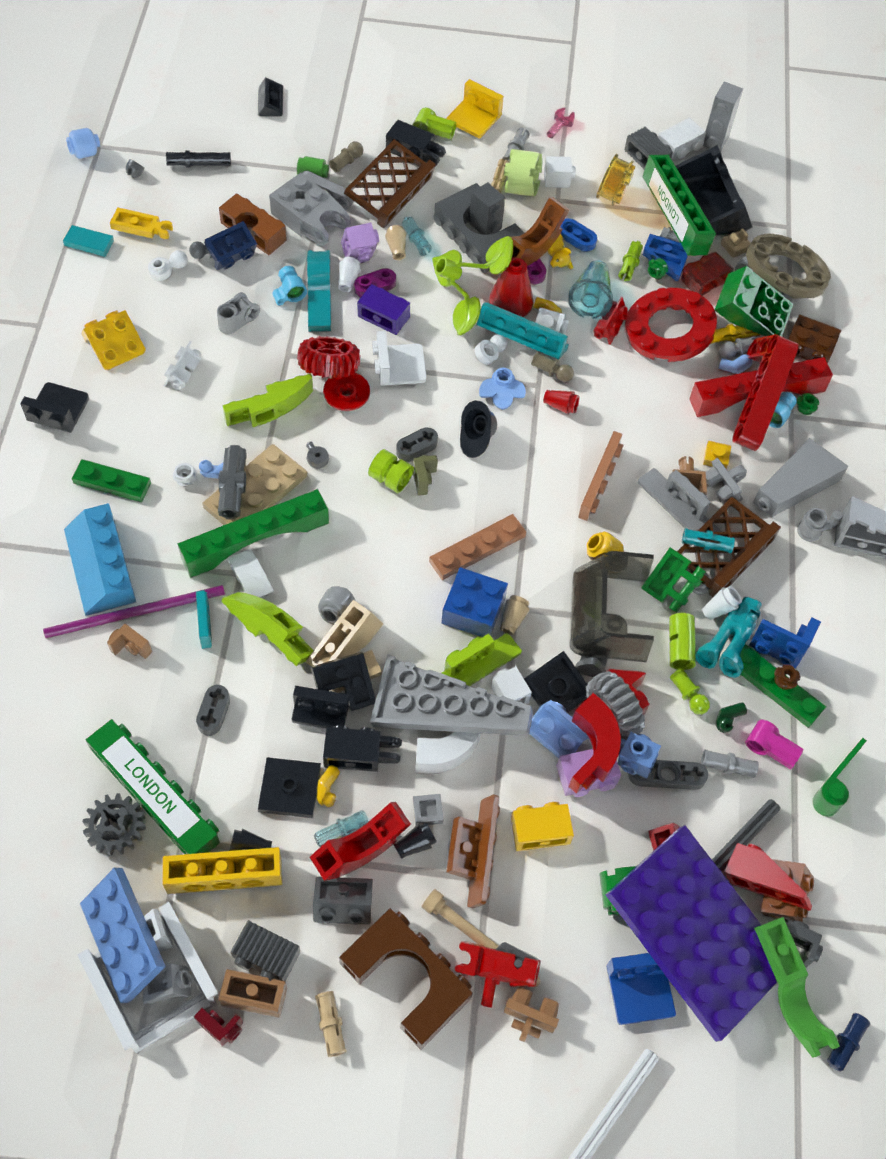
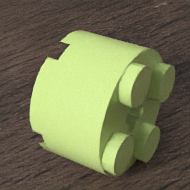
M511 149L510 163H506L504 169V176H508L505 184V193L536 196L541 181L538 179L539 173H542V154Z

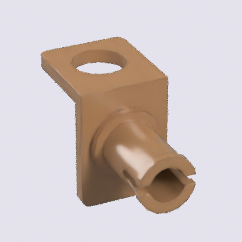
M686 456L681 457L678 461L680 470L674 469L672 472L677 470L687 477L695 488L707 495L706 472L694 471V459L692 457H688L689 464H687Z

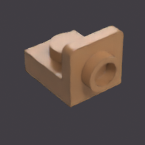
M124 624L120 629L114 630L107 641L108 647L114 655H117L124 647L134 656L139 654L144 659L153 652L149 641L127 624Z

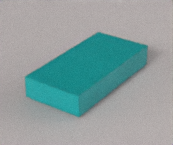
M74 225L70 227L63 239L64 246L104 257L114 242L112 235Z
M205 590L196 591L202 649L211 648L212 635L207 592Z

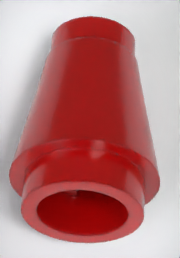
M546 390L543 403L566 414L575 413L579 405L580 396L576 395L574 391Z

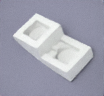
M251 548L227 559L245 593L262 598L274 592Z

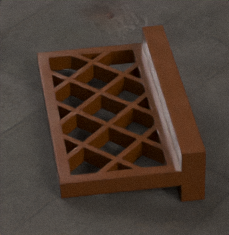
M394 139L345 189L344 194L378 219L377 224L384 229L432 178L436 164L431 160L427 163ZM396 149L401 153L402 157H391V151ZM389 163L390 169H379L378 164ZM393 163H403L404 169H394ZM407 163H415L419 168L417 170H410ZM376 175L377 182H367L366 176ZM380 175H391L392 182H382ZM395 175H405L406 182H396ZM355 188H364L365 195H357L353 190ZM368 188H379L380 195H369ZM383 188H393L394 194L384 195ZM371 201H381L382 207L377 210L371 205Z
M731 497L698 531L706 532L709 530L713 531V534L744 538L745 546L734 547L732 553H729V562L718 561L717 553H728L726 551L714 549L707 551L703 550V547H691L692 545L684 544L677 552L681 555L684 553H695L696 562H692L687 568V571L693 574L698 566L700 568H715L716 576L712 580L706 575L701 579L703 581L702 584H705L710 589L709 595L714 597L723 587L731 586L775 540L781 526L774 521L769 525L735 498ZM733 507L739 512L740 517H728L727 510ZM724 523L726 532H714L713 524ZM729 523H741L743 532H731ZM746 523H754L761 529L758 532H748ZM700 553H712L713 562H701Z

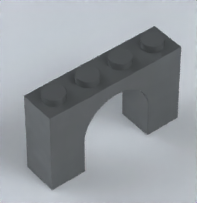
M475 183L435 203L433 218L435 223L445 230L448 237L456 242L460 250L466 253L473 263L486 264V253L496 241L506 236H520L524 232L516 223L490 235L478 234L468 229L465 224L469 222L471 192L480 187L478 183ZM479 268L484 274L490 271L489 268Z

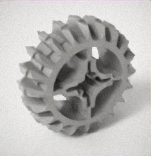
M607 671L596 675L588 682L586 697L588 698L594 693L610 708L618 722L621 739L627 740L630 732L639 734L643 731L645 727V716L642 714L643 709L640 707L639 700L636 699L634 692L629 688V684L624 683L623 678L618 677L614 672Z

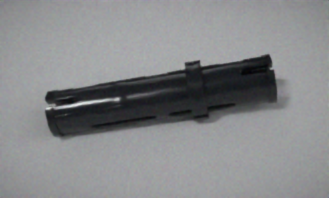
M185 150V152H166V165L186 166V168H191V166H231V152H190V150Z

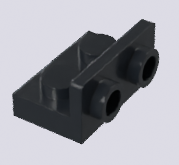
M295 685L292 723L320 728H333L336 725L345 726L349 710L348 694Z

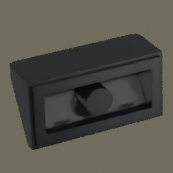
M265 77L258 89V116H282L283 85Z

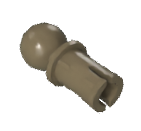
M357 141L351 142L348 148H343L339 155L329 161L330 168L338 173L347 164H352L354 158L357 159L362 156L364 151L362 144Z
M540 352L534 355L531 362L532 366L548 372L549 376H553L555 373L557 379L561 382H569L574 376V370L570 365H559L558 359L553 360Z

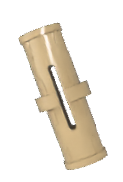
M334 991L317 994L315 998L321 1020L319 1028L323 1031L327 1055L328 1057L342 1055L347 1051L341 1030V1025H343L342 1017L338 1016Z

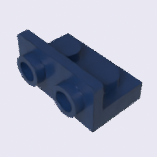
M244 221L204 240L205 246L215 260L214 267L216 270L222 268L224 270L229 269L236 261L251 258L257 246Z

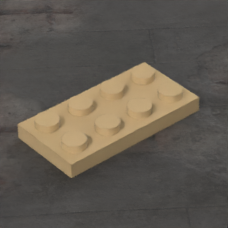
M272 444L245 466L246 491L242 494L240 517L229 520L219 516V489L202 503L203 508L220 523L226 525L274 506L308 477L307 471Z

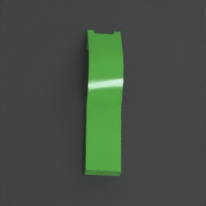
M784 917L754 928L778 982L779 1005L791 1031L812 1058L820 1056L819 1049L829 1046L831 1049L840 1047L833 1030L826 1028L817 1019L809 1005L805 991V981L808 972Z

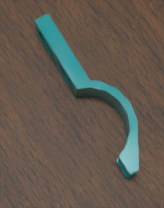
M308 250V332L331 331L330 250Z

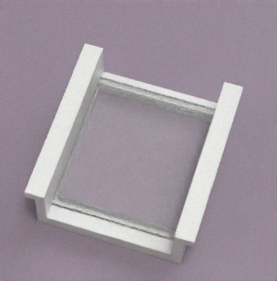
M169 902L160 906L159 910L166 922L173 948L160 952V955L165 965L173 963L189 968L191 996L186 998L175 996L150 1004L143 1002L142 990L130 1003H120L100 952L93 955L89 949H86L77 954L124 1050L131 1047L135 1053L140 1052L194 1019L195 1014L201 1008L207 1011L217 1005L213 997L218 995V992Z

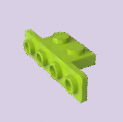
M488 633L482 638H474L461 651L455 650L451 652L445 660V668L441 674L461 680L466 685L471 686L521 655L522 650L509 633H505L496 640H493Z

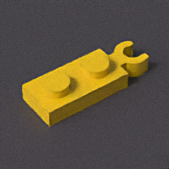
M117 207L110 221V227L113 230L152 239L154 234L159 235L162 239H169L167 230L173 231L172 222L166 220L160 222L159 216Z

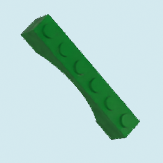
M313 490L177 543L182 562L189 577L193 578L215 569L235 552L259 540L284 533L309 532L329 524L328 507L319 490Z

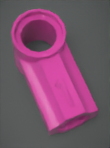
M759 720L745 741L746 746L752 752L758 755L767 754L790 770L794 767L804 750L779 734V729L767 720Z

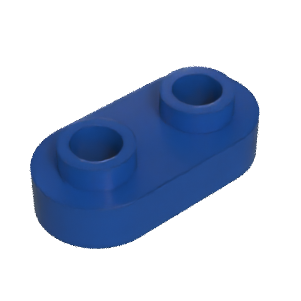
M564 219L560 226L563 229L561 232L563 240L581 251H591L596 247L597 235L594 231L574 219Z

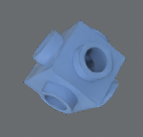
M630 732L627 740L621 739L618 765L629 774H638L647 779L657 760L661 745L652 742L644 734Z

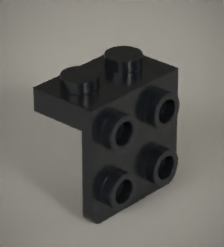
M47 382L36 399L24 396L20 405L27 421L71 433L89 401V395L87 392Z

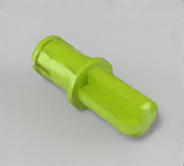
M638 240L637 242H631L627 254L623 256V265L618 273L621 280L626 273L624 281H630L635 267L640 263L639 257L643 245Z

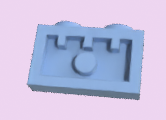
M550 700L544 703L532 717L529 734L558 758L562 755L575 753L582 742L589 739L572 722L573 717L566 712L565 707L558 702Z

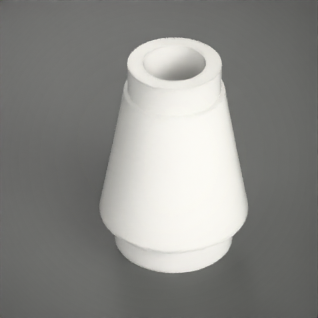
M344 257L339 263V290L343 292L351 291L354 281L361 270L360 262L357 259Z
M723 587L702 608V611L709 620H713L738 609V605L742 603L739 593L733 587Z

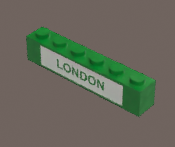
M649 155L642 177L688 256L708 255L716 235L714 229L670 156Z
M111 719L85 739L94 755L183 854L209 853L220 843L217 835L219 832L218 827L211 819L205 821L199 815L202 811L192 799L187 802L181 795L184 791L175 780L169 782L166 779L164 768L157 761L152 763L147 758L149 753L140 742L134 744L130 739L132 734L124 724L121 723L118 726Z

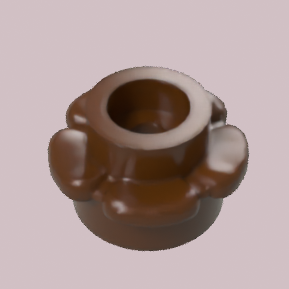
M789 664L778 667L774 672L775 683L778 687L785 690L795 688L801 678L799 671Z

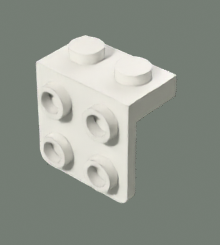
M376 331V341H372L373 355H377L378 358L374 360L375 374L380 376V385L426 382L422 345H387L386 331Z

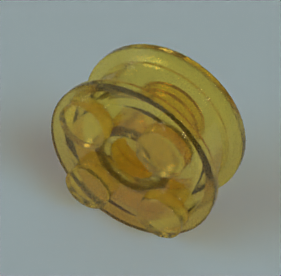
M617 153L613 157L596 195L597 199L601 196L612 201V206L615 203L620 204L625 194L626 186H629L636 168L633 165L634 161L628 163L618 158L619 154Z

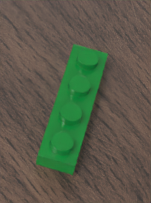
M744 645L740 654L744 665L741 676L809 728L825 710L826 706L799 685L788 690L778 687L775 683L774 675L777 668L748 645Z

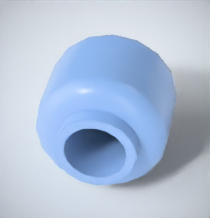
M89 128L72 130L69 133V137L66 138L70 154H74L78 159L95 156L97 147H100L98 135L93 134Z

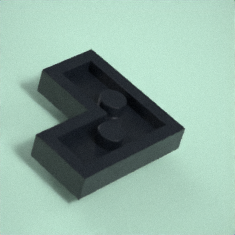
M363 652L311 666L316 689L330 691L344 687L345 694H348L349 709L351 711L375 704L376 698Z

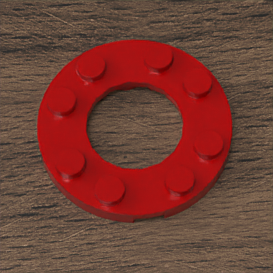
M659 288L645 294L631 306L626 316V336L630 345L644 357L652 360L655 358L668 359V362L683 361L697 356L712 343L717 328V316L712 304L698 292L683 288ZM666 308H671L676 311L685 310L686 314L689 313L693 319V326L683 336L663 338L651 331L649 320L657 311L662 309L665 311Z

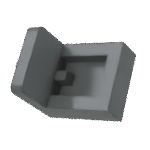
M789 920L786 924L795 945L805 950L802 961L807 968L814 961L818 962L822 954L823 946L819 945L822 935L810 930L809 926L801 921Z

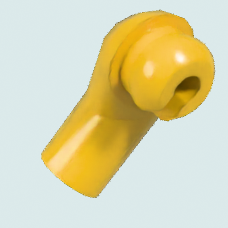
M536 297L534 308L539 309L541 307L562 313L561 308L553 301Z
M333 765L328 766L318 780L317 787L318 803L321 806L324 804L328 808L332 807L336 801V794L331 793L330 789L340 774L339 769Z

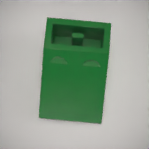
M745 266L728 274L714 310L730 323L760 335L770 336L777 334L782 336L793 303L748 266Z

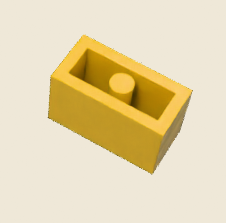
M549 802L543 807L533 808L531 805H524L512 812L511 824L516 851L571 844L574 833L568 804L560 805L559 802Z

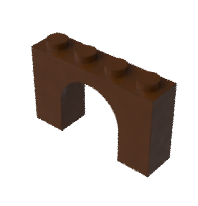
M389 908L339 957V963L359 985L384 961L392 957H410L417 960L425 968L430 980L429 992L424 1000L400 1025V1029L422 1050L471 1000L473 992L470 989L472 986L461 974L456 976L449 969L451 964L441 953L436 955L429 948L431 944L422 933L418 932L415 934L408 927L410 922L401 912L395 913Z

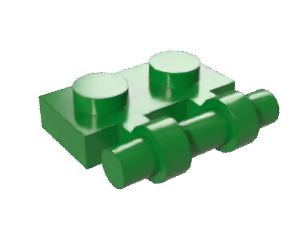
M669 547L641 589L661 603L665 601L668 595L671 596L674 601L669 608L677 613L682 605L685 606L689 600L687 598L694 588L699 587L703 582L701 579L706 571L698 566L693 574L687 571V568L692 562ZM683 577L687 582L678 593L673 588L680 578Z

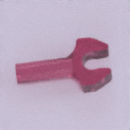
M566 108L558 109L554 115L556 122L547 131V136L553 138L563 126L572 127L575 112L565 117Z

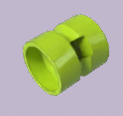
M383 449L377 453L371 462L368 475L380 483L385 481L386 487L399 493L409 483L414 472V466L402 459L397 461L396 455Z

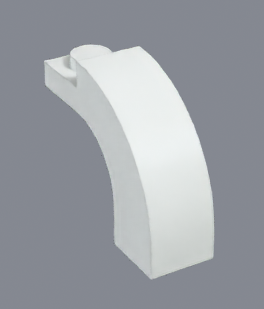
M453 732L451 735L439 739L418 738L415 773H442L459 766L474 752L481 733Z

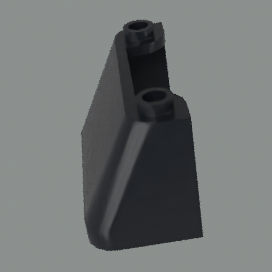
M718 145L675 165L714 229L715 236L735 233L741 229L747 231L753 228L745 204L736 190Z

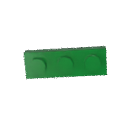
M81 459L72 476L73 484L141 503L151 485L149 477Z

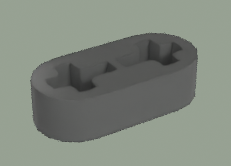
M425 427L401 438L396 445L397 457L410 462L413 461V458H419L433 451L438 443L437 432L432 428ZM426 437V439H431V441L423 440V438ZM406 447V449H411V451L408 452L407 450H403V448Z
M213 685L207 689L197 714L196 722L198 729L206 736L218 733L230 704V696L224 686ZM218 694H221L222 699H219L216 707H214L212 697H217ZM212 713L214 723H210L209 727H205L204 721H208Z

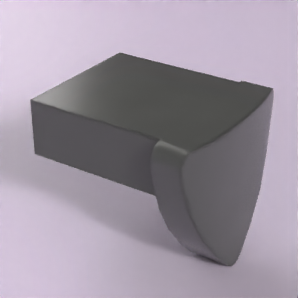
M586 640L581 659L575 665L579 673L595 677L606 672L605 666L611 647Z

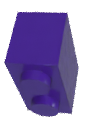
M371 284L357 302L358 317L397 335L410 318V302Z

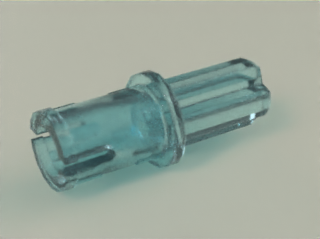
M405 217L402 226L409 235V241L414 243L421 256L427 255L423 247L430 253L432 246L425 238L424 230L418 227L413 217Z
M360 810L342 820L338 818L335 824L316 832L314 839L317 845L321 847L329 839L342 838L360 829L369 822L364 810Z

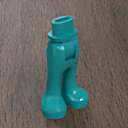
M743 597L742 603L738 605V609L728 613L714 638L697 650V662L701 666L711 669L719 661V667L725 675L732 678L739 677L744 666L740 654L745 643L754 632L757 620L761 614L760 608L762 603L750 597ZM730 636H734L733 640L720 657L721 651L723 650L726 641Z

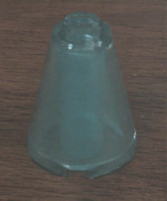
M595 260L589 263L569 290L568 304L578 316L583 318L584 316H591V319H597L605 316L611 309L613 294L608 265L603 261Z

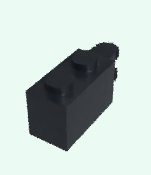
M398 119L386 134V147L395 139L426 163L431 160L437 166L440 158L446 153L442 145L434 142L435 134ZM396 149L391 151L392 154L402 157L401 153Z
M336 725L333 728L326 727L323 751L324 768L333 765L338 769L378 772L379 763L398 764L401 758L399 754L380 751V747L399 748L402 746V740L398 737L382 736L381 731H376L369 727H363L360 730L349 729L343 725Z

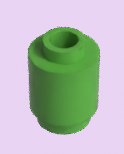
M308 156L304 158L299 157L297 175L304 171H309L322 178H327L329 165L326 164L325 159Z

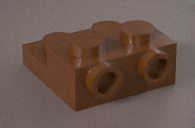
M799 314L788 340L798 344L797 357L805 360L824 357L828 364L841 330Z

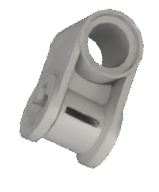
M240 292L236 294L232 299L217 308L219 330L224 334L235 333L238 329L257 318L260 313V306L249 301L245 293Z

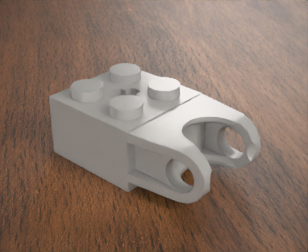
M299 173L269 195L270 209L273 216L281 220L300 237L304 235L320 245H325L329 242V234L324 227L336 226L345 229L351 225L347 211L329 193L302 173Z

